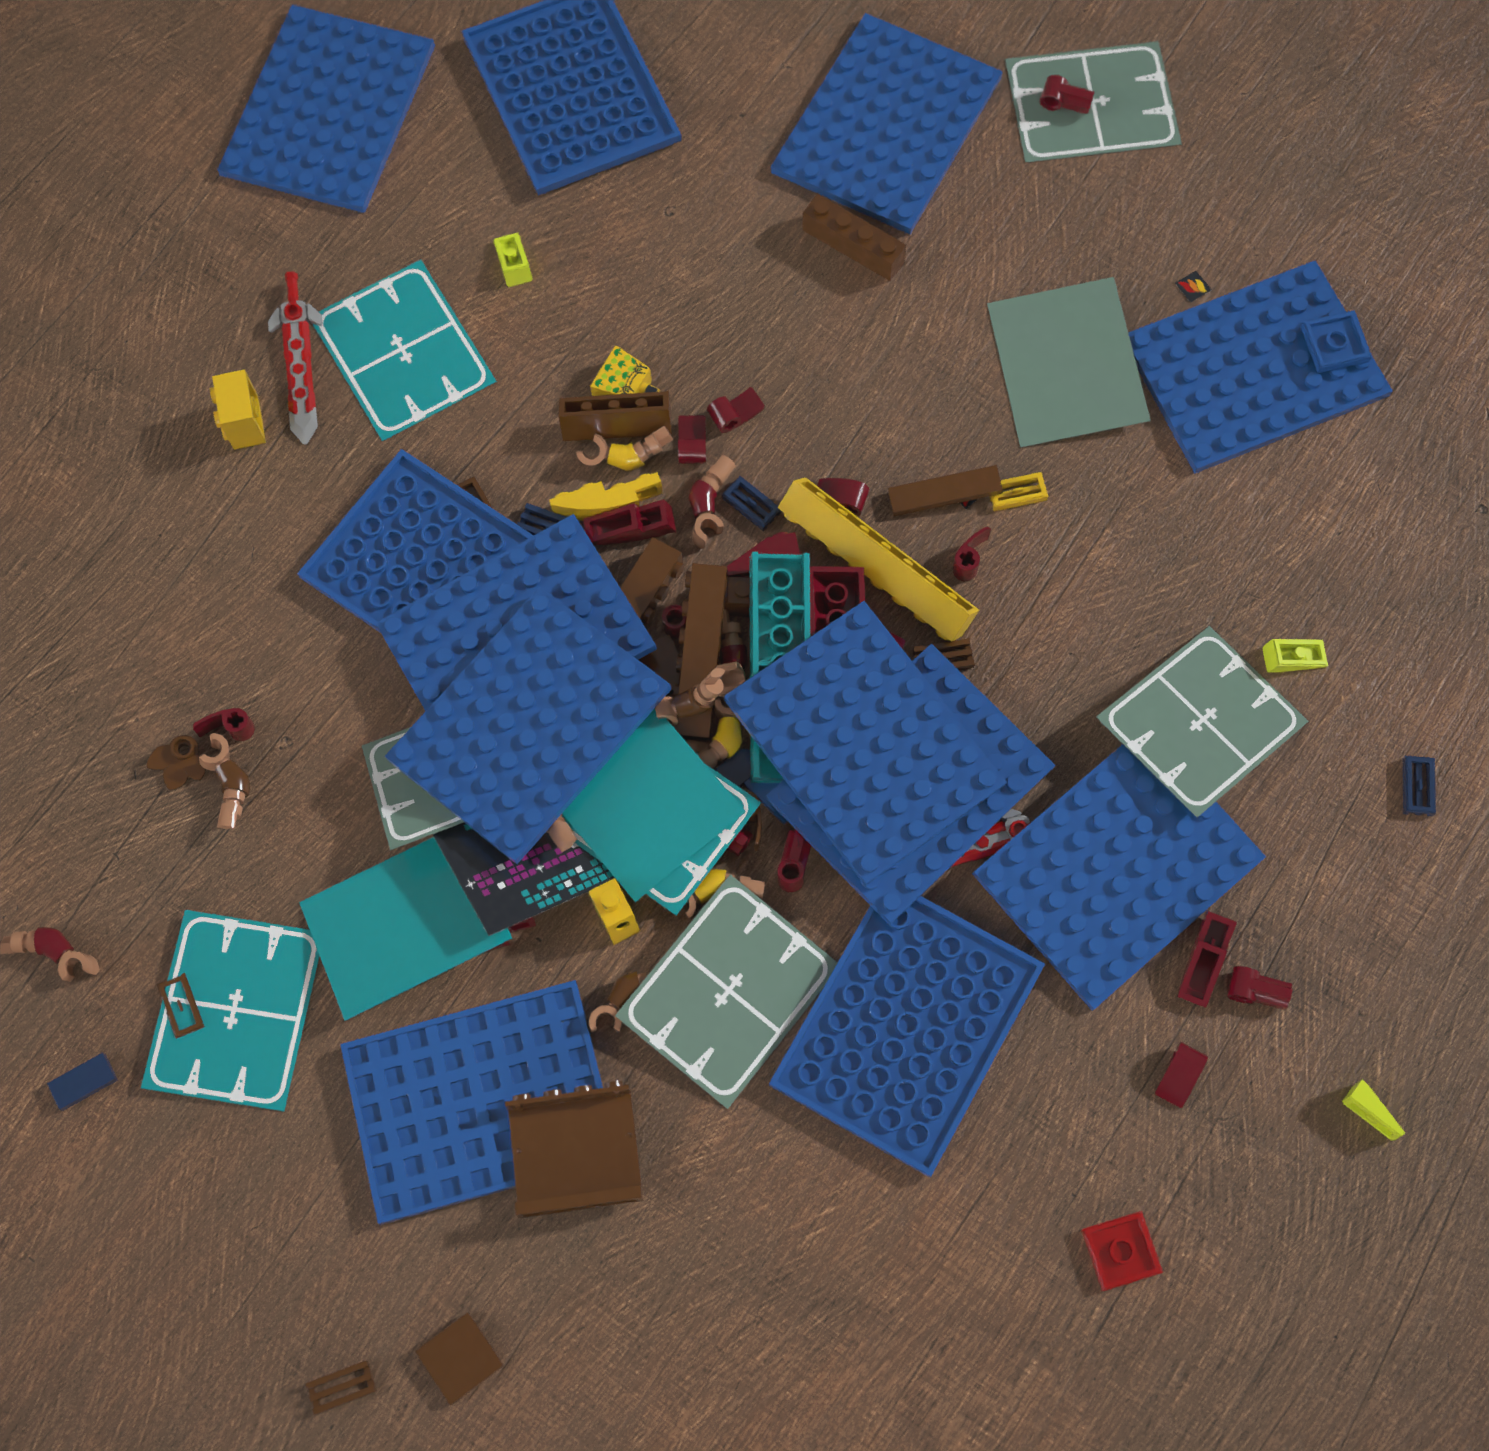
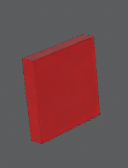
M1142 1211L1081 1230L1102 1292L1163 1273Z

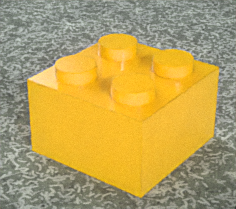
M245 369L212 376L214 387L210 388V395L213 403L217 404L218 410L214 411V419L217 428L221 427L224 440H229L234 450L266 443L258 394Z

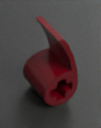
M749 387L731 401L725 396L715 399L706 410L720 432L727 433L755 417L764 410L765 405L755 390Z
M679 416V464L706 463L705 416Z
M821 478L817 484L820 489L854 515L860 516L862 514L870 490L865 483L845 478Z
M988 526L973 534L956 552L953 574L958 580L970 581L976 577L980 555L973 548L989 539L991 528Z
M240 708L215 712L193 724V730L199 737L217 727L224 726L233 739L245 741L251 738L255 731L253 721Z
M1180 1041L1169 1061V1067L1154 1094L1182 1108L1206 1065L1208 1055Z

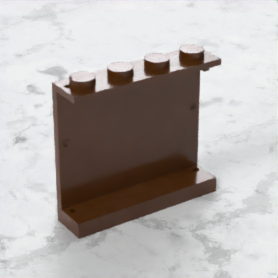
M612 1081L605 1083V1088L592 1089L591 1085L575 1087L574 1092L563 1094L561 1090H548L543 1092L542 1097L531 1098V1094H519L512 1097L513 1101L505 1102V1107L509 1111L517 1193L515 1213L518 1218L644 1201L629 1085H623L622 1081Z

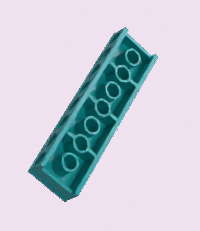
M752 552L749 557L750 678L810 638V553L794 555L758 554V552ZM750 735V783H780L783 777Z

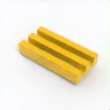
M1038 472L1001 480L1002 489L1038 482V485L1014 488L1013 490L1004 491L1003 494L990 496V501L993 503V511L1047 501L1048 493L1042 473Z

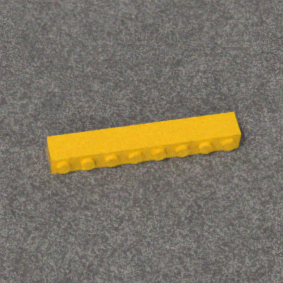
M806 477L793 481L778 506L784 512L786 519L793 523H798L805 528L808 536L815 540H820L827 545V550L833 555L844 558L849 562V567H864V575L870 578V583L873 586L885 590L892 595V600L898 605L906 606L914 612L913 615L917 620L931 625L936 629L935 632L939 637L951 642L962 637L979 612L978 608Z

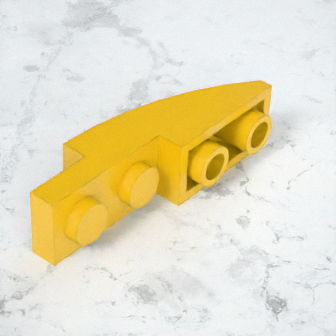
M658 472L643 474L636 480L628 483H617L608 490L604 489L602 481L587 483L578 490L559 493L554 498L549 499L552 512L566 517L574 514L578 521H584V518L632 503L640 507V501L663 494L662 483Z

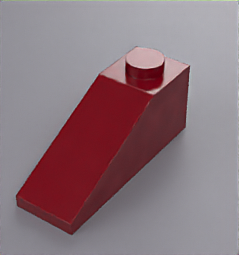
M778 532L771 537H767L727 565L728 577L749 578V557L752 552H758V554L800 555L796 533Z

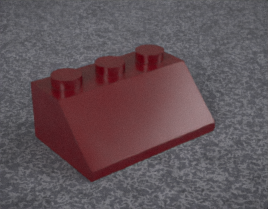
M810 566V637L865 601L864 567Z

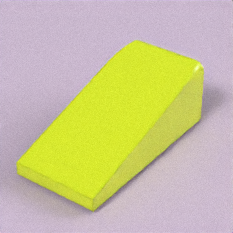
M519 233L493 239L507 286L512 287L532 281L530 267Z
M1272 639L1263 646L1267 672H1287L1328 667L1323 640Z
M1363 1079L1355 1083L1343 1099V1104L1391 1141L1402 1137L1405 1132Z

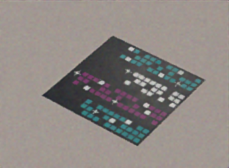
M465 822L432 834L488 936L582 895L615 878L601 861L575 843L569 849L561 852L547 832L544 833L518 864H515Z

